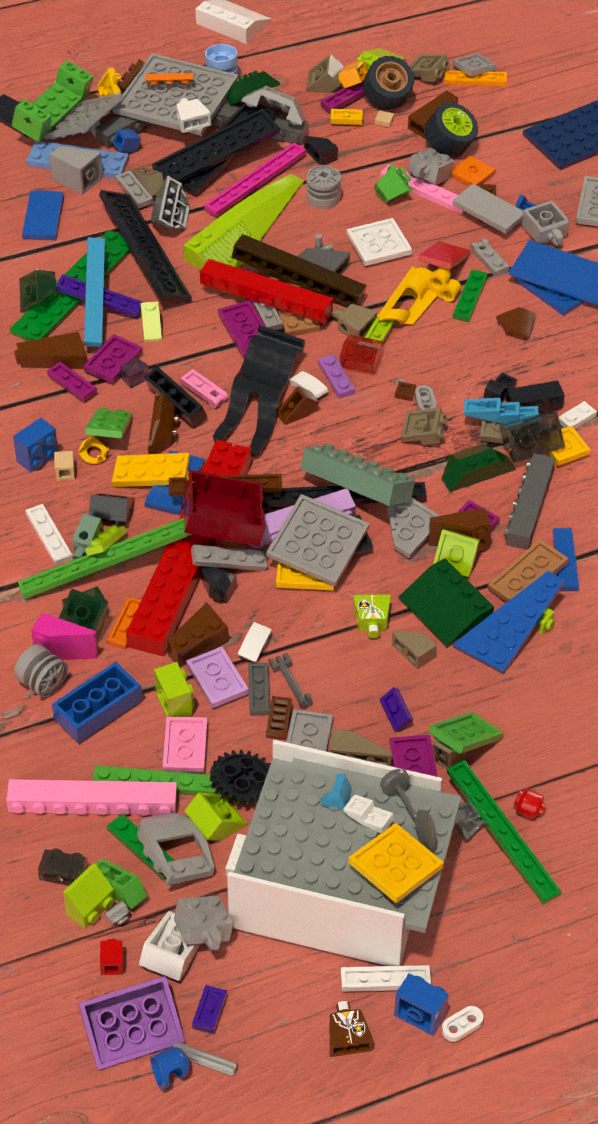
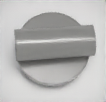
M121 901L104 914L111 924L116 922L119 925L129 918L127 913L130 911L127 909L126 904Z

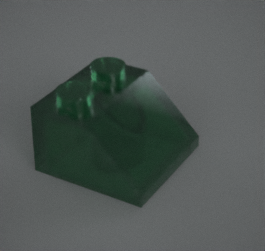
M36 269L19 278L20 312H25L42 303L56 289L55 272Z
M71 589L59 619L96 631L98 640L104 625L108 601Z

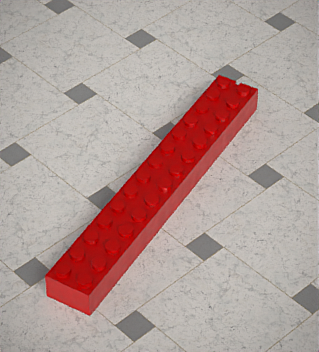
M216 440L201 472L218 476L246 475L252 463L251 448L237 444L234 447L232 443ZM184 510L179 519L184 518ZM193 534L167 544L126 631L128 648L165 657L168 650L167 640L176 632L200 579V566L193 565L191 548L193 545L214 546L217 539Z

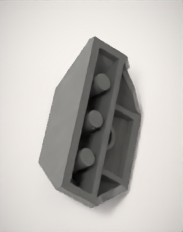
M169 176L165 178L154 201L151 221L167 229L184 230L186 228L190 205L182 190V183Z

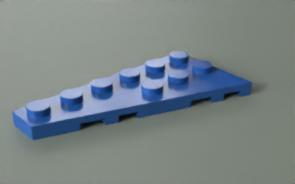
M550 571L545 572L453 643V648L504 675L565 584V579Z

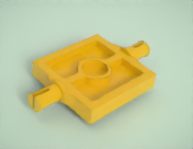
M108 68L97 84L99 97L121 92L118 87L121 75L115 73L114 68Z

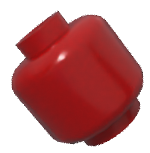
M529 788L524 791L520 790L513 804L516 806L515 810L517 813L529 819H534L537 815L541 816L546 807L543 804L544 797Z

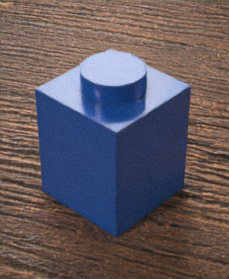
M117 130L113 144L120 152H137L141 138L134 130Z

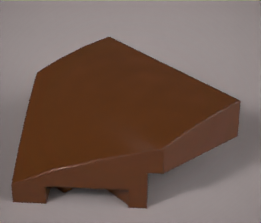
M518 307L498 315L496 319L506 329V335L511 333L526 341L530 335L536 313Z

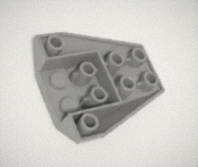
M268 86L246 94L242 99L249 107H257L262 101L267 102L266 104L269 106L280 107L282 111L288 113L287 120H290L291 124L302 125L305 121L300 104L295 97Z

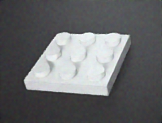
M393 218L347 229L346 234L365 266L412 254V248Z

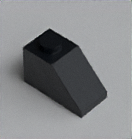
M304 136L303 148L319 165H327L337 161L338 147L336 144H333L327 138Z
M200 566V578L209 598L227 604L237 588L236 575L215 567Z

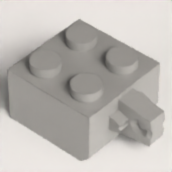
M427 148L411 155L408 173L437 185L451 178L455 160L450 159L448 155L437 153L435 149Z
M553 200L523 210L522 226L535 242L543 244L551 241L556 246L563 244V237L568 234L569 221Z
M219 896L190 897L178 899L174 921L186 945L206 943L210 950H218L221 942L230 940L233 922Z

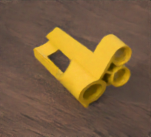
M411 267L378 314L379 320H397L400 322L399 324L413 325L436 297L452 302L461 290V284L457 280L450 279L451 272L449 269L438 267L436 271L432 272L426 268ZM401 295H410L416 299L408 311L392 309Z

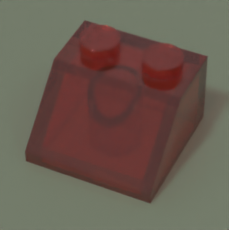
M349 334L343 343L339 357L340 365L343 368L375 374L384 342Z

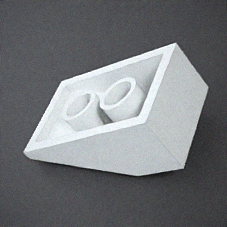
M168 911L145 941L139 965L165 975L170 979L180 981L200 944H185L174 921L175 913Z

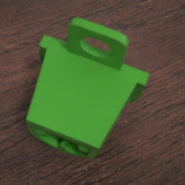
M392 164L388 167L387 172L376 182L374 190L378 197L387 203L402 194L408 195L412 191L408 185L411 179L402 167L397 170Z

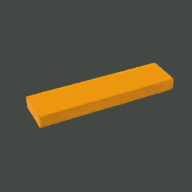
M445 71L444 75L445 85L507 86V72H486L469 76L463 71Z

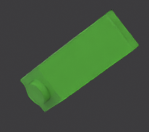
M104 858L95 863L114 888L115 899L119 903L123 901L128 908L132 909L147 897L137 875Z

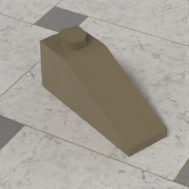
M145 166L131 169L152 197H156L164 182L162 172Z
M343 729L332 730L330 753L391 766L392 752L355 732Z

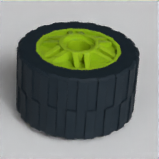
M447 102L439 105L426 122L424 135L427 142L436 152L448 155L449 157H458L474 141L478 135L479 128L477 120L468 109L458 103Z

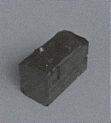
M56 848L52 850L45 849L38 867L39 880L70 886L88 868L87 857L80 853H63L62 850Z

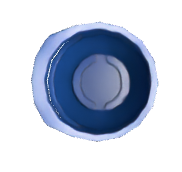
M171 1047L150 1057L153 1074L160 1090L170 1086V1073H175L179 1079H183L190 1071L189 1059L181 1048Z

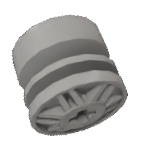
M319 165L310 169L306 175L307 202L317 209L335 207L340 201V172L334 167Z
M34 644L26 649L19 657L14 668V676L41 697H48L58 690L68 672V664L56 655H53L41 644Z

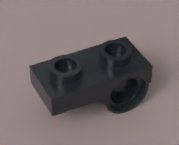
M502 372L495 381L489 380L485 387L483 398H501L502 402L506 397L507 389L514 388L517 385V379Z

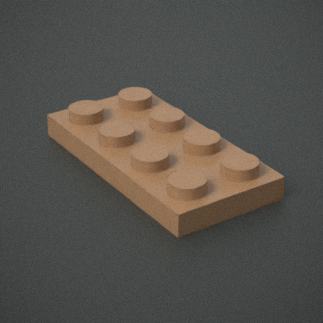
M539 539L488 584V589L508 602L545 572L550 571L556 575L569 563V559Z

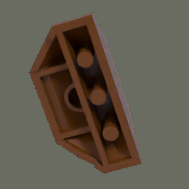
M155 393L148 454H160L172 446L173 438H177V428H175V425L179 423V414L175 413V406L163 393Z

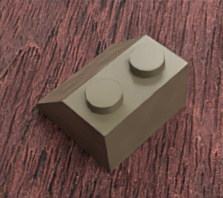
M331 54L308 70L306 91L331 93L333 90H337L341 86L338 76L339 72L343 69V65Z

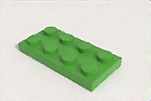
M473 712L433 724L428 730V733L433 735L435 740L445 743L453 752L458 754L501 740L504 732Z

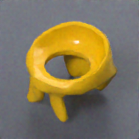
M90 435V437L82 442L78 452L80 458L85 463L99 464L106 460L109 447L106 448L94 435ZM90 447H98L102 454L98 455L97 458H92L88 455L87 450Z

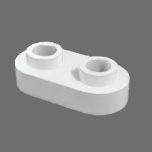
M468 1006L447 1018L442 1025L444 1038L448 1041L456 1042L479 1029L483 1023L482 1011L475 1006ZM468 1019H474L475 1022H469ZM450 1030H456L457 1032L451 1033Z

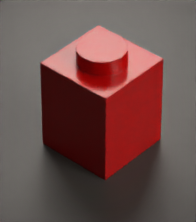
M108 939L100 941L101 975H123V940Z

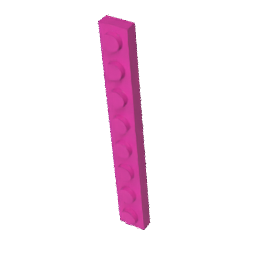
M296 143L291 144L207 202L205 210L216 217L305 156L306 149Z

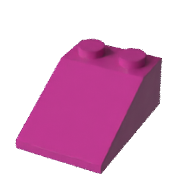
M45 613L40 615L31 629L33 645L41 644L62 660L97 659L98 657L97 637L94 630Z

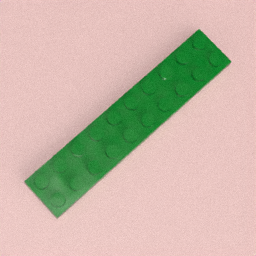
M108 230L101 237L105 239L104 280L132 252L123 235ZM87 252L64 275L86 282ZM57 281L10 328V334L26 341L47 338L84 300L56 291Z

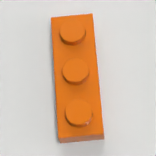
M193 73L145 74L146 83L149 82V85H159L158 82H165V85H173L174 82L190 84V81H193Z

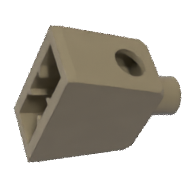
M350 304L345 311L336 308L333 317L338 319V330L356 343H360L377 318V312Z

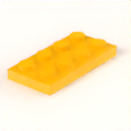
M189 453L117 456L112 478L113 487L169 485V478L187 476L190 455Z

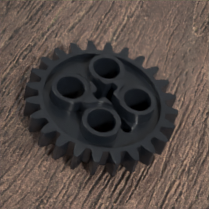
M240 749L239 754L232 750L231 755L224 752V756H218L217 761H214L211 767L209 779L212 782L211 788H216L215 794L222 793L221 799L227 797L228 803L236 801V806L243 803L244 807H247V804L250 803L255 807L271 763L265 764V757L259 759V754L257 753L252 756L251 751L244 754L242 749Z

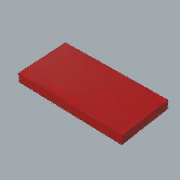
M438 241L419 254L418 260L450 270L467 258L470 250Z

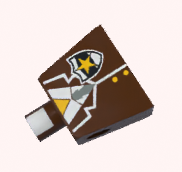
M347 1001L337 1003V1012L331 1013L329 1016L330 1057L372 1051L373 1037L360 1009L350 1010V1005Z

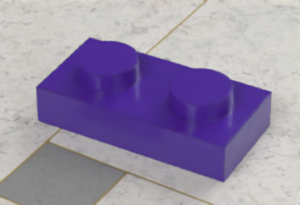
M393 687L379 699L395 731L400 732L413 721L399 689Z
M205 985L192 1022V1028L214 1033L227 996V990Z

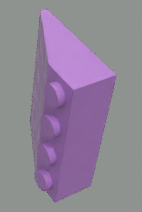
M166 976L77 1004L98 1070L174 1046L176 1042H185Z

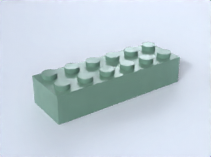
M324 443L322 446L313 445V447L304 449L301 470L388 506L411 501L415 480L408 478L407 474L395 473L392 468L378 466L379 463L366 461L362 456L351 455L349 451L336 449L333 444Z

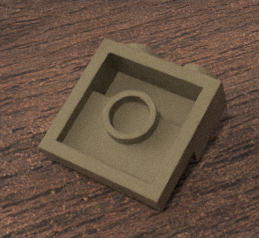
M420 54L410 67L414 77L420 76L422 81L431 83L442 77V73L450 68V62L448 61L447 54Z
M441 407L406 412L401 434L402 442L420 440L422 445L440 443V438H444L443 425H447V417L443 414Z

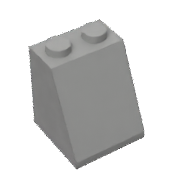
M59 146L49 154L52 180L81 195L103 178L101 152Z

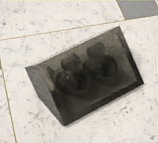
M548 410L499 425L503 443L514 463L532 458L533 453L542 455L565 448L558 414L555 411Z

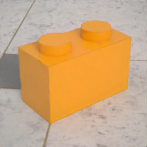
M364 60L348 64L339 72V82L343 84L344 88L361 83L368 72Z

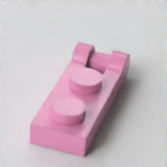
M194 369L180 378L182 385L207 401L214 409L219 406L220 402L228 399V394Z

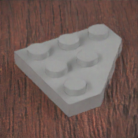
M412 497L410 502L387 505L394 549L410 559L428 539L430 518L440 515Z

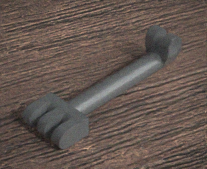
M287 653L283 654L284 661L280 655L275 657L277 664L273 658L269 659L268 662L273 672L281 670L300 706L303 709H307L312 702L310 693L304 696L288 667L292 666V660Z

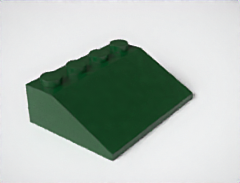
M446 558L431 565L398 596V599L446 648L452 646L453 643L494 612V606Z

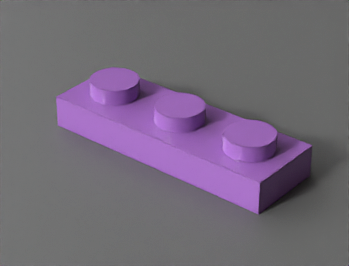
M334 354L318 359V365L338 399L355 394L354 386Z

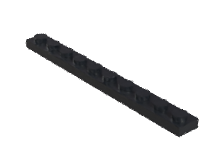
M425 482L414 483L412 498L417 501H426ZM342 486L282 488V492L263 493L262 508L290 507L295 505L301 494L315 499L346 488ZM349 490L354 504L381 503Z

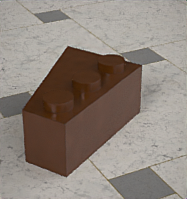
M208 602L167 640L168 656L173 662H177L179 667L184 666L187 660L212 651L229 642L227 625Z

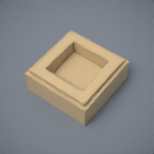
M379 110L375 118V125L390 127L394 119V113Z

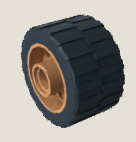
M384 56L378 58L372 63L363 80L365 97L373 106L382 110L397 109V107L402 106L413 89L415 82L411 67L399 57Z

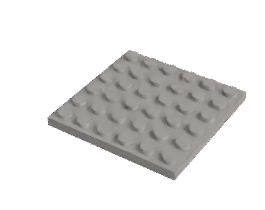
M151 53L122 94L124 98L119 102L120 104L113 108V113L181 131L176 105L181 99L187 98L188 101L198 99L210 111L212 121L229 95L232 84L238 81V75ZM193 73V81H190V84L174 82L173 85H165V82H158L159 85H149V82L146 83L145 74ZM207 127L188 132L202 136Z

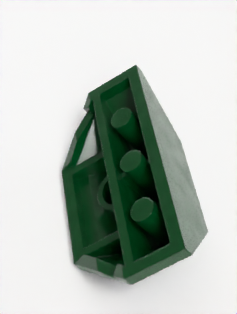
M257 70L248 73L249 77L247 74L238 77L239 81L232 84L227 100L230 105L241 101L246 94L264 86L270 88L280 85V82L265 71L259 73Z
M480 444L450 454L441 480L448 491L453 492L515 470V466L507 455L485 444Z

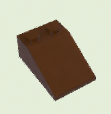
M485 507L431 517L429 521L428 545L438 547L441 532L443 529H447L479 539L477 551L489 549L492 524Z

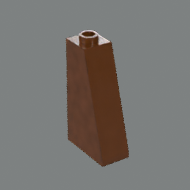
M446 90L408 116V129L426 139L424 135L425 124L438 106L447 102L458 103V97Z
M79 332L16 343L17 350L14 351L15 359L20 362L21 368H51L57 363L62 362L70 369H83V365L86 363V354Z

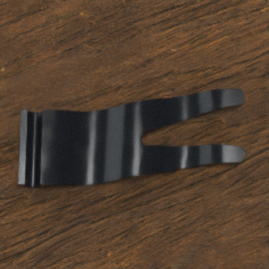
M261 325L258 326L257 336H252L243 364L234 378L228 411L225 419L213 435L214 442L216 440L224 441L228 434L239 425L245 413L249 396L255 394L258 396V418L256 432L250 448L251 455L253 456L261 453L265 444L272 436L279 399L289 381L296 357L299 358L303 353L305 347L304 339Z

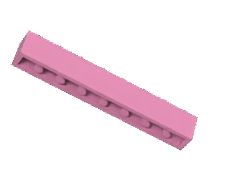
M9 779L6 801L8 812L76 813L80 815L86 813L121 815L123 813L124 815L139 814L142 816L176 813L177 784L176 782Z

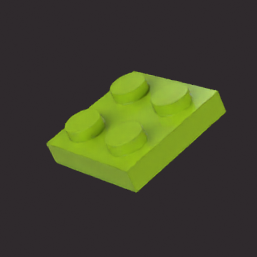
M443 529L433 564L446 558L463 576L470 577L480 540Z

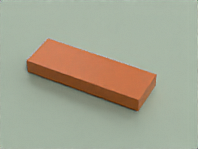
M127 597L107 639V645L122 649L127 648L126 631L141 600Z

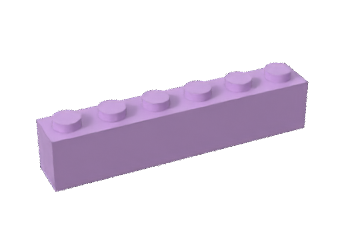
M347 488L314 499L346 514L355 516L356 506ZM294 505L265 514V531L260 546L247 544L248 549H259L264 545L272 543Z

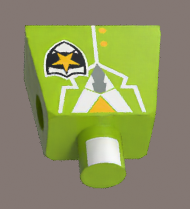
M390 594L353 595V611L358 630L367 631L370 638H377L379 631L387 630Z

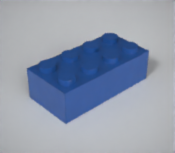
M114 662L52 703L53 718L77 743H80L142 701L141 685L123 667Z

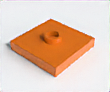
M469 156L453 168L451 177L468 186L475 184L479 187L480 184H483L495 174L496 169Z

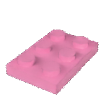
M166 717L163 771L204 773L207 718Z

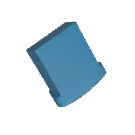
M346 774L336 775L333 790L322 796L320 804L327 807L344 809L348 804L352 788Z

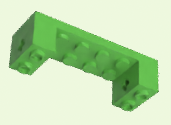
M67 60L59 67L55 83L33 103L24 99L15 107L12 127L39 142L89 95L93 75Z

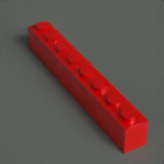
M208 259L199 271L200 284L323 324H325L333 312L332 297L212 259Z

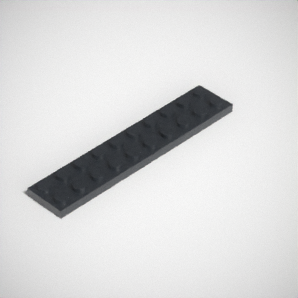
M101 190L99 197L159 298L164 301L189 303L192 296L131 196L125 193Z

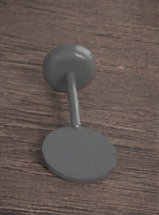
M404 769L390 771L382 778L380 787L386 794H400L410 813L415 818V830L420 843L427 849L433 848L436 841V830L431 815L424 809L416 812L404 792L410 782V776Z

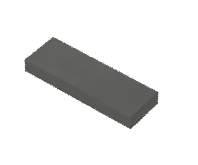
M248 663L250 716L269 715L268 663Z

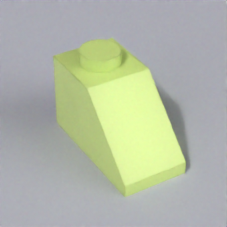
M158 301L141 303L144 341H162Z

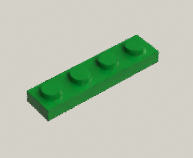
M471 269L453 312V319L470 322L488 278V273Z
M123 813L109 823L107 831L165 882V875L162 872L157 873L153 868L154 863L152 860L146 858L143 853V843L139 842L137 836L138 827ZM161 848L167 862L175 861Z

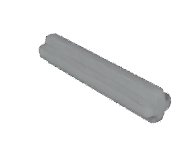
M176 1042L173 1046L181 1048L186 1053L189 1061L231 1076L237 1070L236 1062L180 1042Z

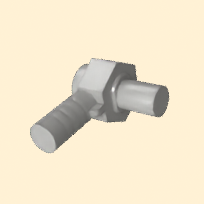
M321 234L315 235L314 249L333 250L332 244L323 246Z

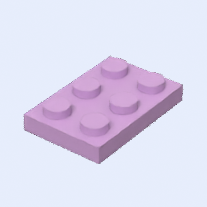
M223 647L186 661V666L212 709L249 694L248 687Z

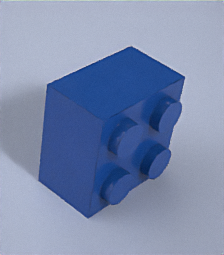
M39 418L13 436L16 462L30 473L40 468L50 459H53L54 452H58L56 428L43 418Z
M408 973L396 992L394 1016L434 1036L446 1017L449 993L439 986L427 983L420 976Z

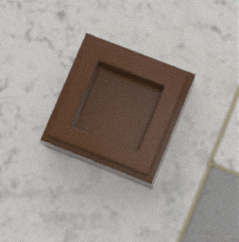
M399 381L395 398L412 401L416 385Z

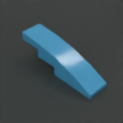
M501 398L464 400V415L473 418L510 424H538L539 421L538 406L520 407V402L501 403Z

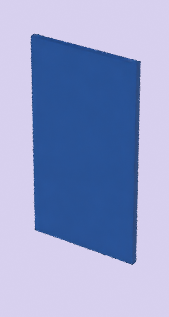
M529 239L509 270L508 275L598 305L597 262Z

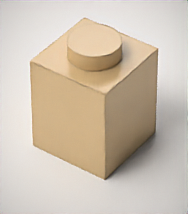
M73 451L54 452L56 481L75 480Z

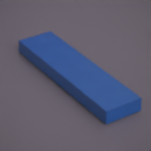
M553 528L554 549L569 559V563L557 573V576L565 579V584L560 591H579L572 528Z

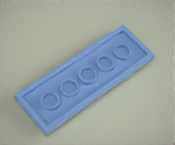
M35 140L26 164L31 167L51 169L49 154L59 146L101 152L103 177L116 179V175L124 172L129 160V154L43 141L37 142Z

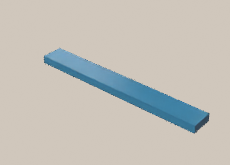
M88 237L84 346H102L105 239Z

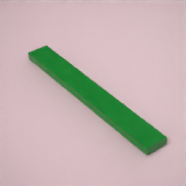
M463 760L448 768L447 774L541 903L544 905L560 896L562 891L467 762Z

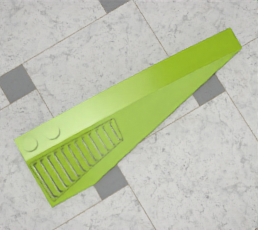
M293 174L287 175L232 207L183 245L184 261L200 270L208 259L241 268L245 263L231 258L236 241L242 234L261 241V238L268 233L276 222L278 215L282 214L286 204L290 203L291 197L301 188L304 180Z

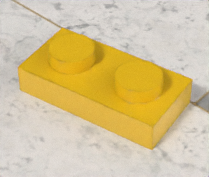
M331 109L330 124L362 125L363 110Z

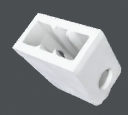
M183 98L176 105L177 119L182 133L211 126L210 111L198 99L188 101L187 98Z

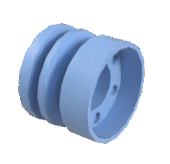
M217 44L205 51L206 67L238 75V54L235 47L227 44Z

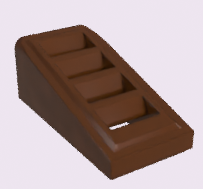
M272 696L266 730L267 738L286 740L292 710L291 698ZM272 727L283 729V731L273 730Z

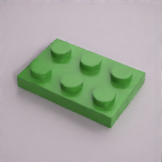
M107 408L96 409L85 428V435L122 438L132 420V413H128L126 410L109 411Z

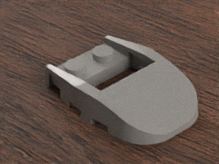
M171 813L150 816L140 822L137 828V836L139 842L143 843V853L146 858L152 860L154 863L153 868L156 872H162L165 875L166 885L213 876L215 866L207 840L190 818L182 814ZM188 836L195 838V843L200 847L202 855L171 862L166 861L158 842Z

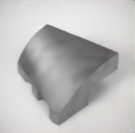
M468 801L460 803L454 825L464 841H467L483 825L482 820Z

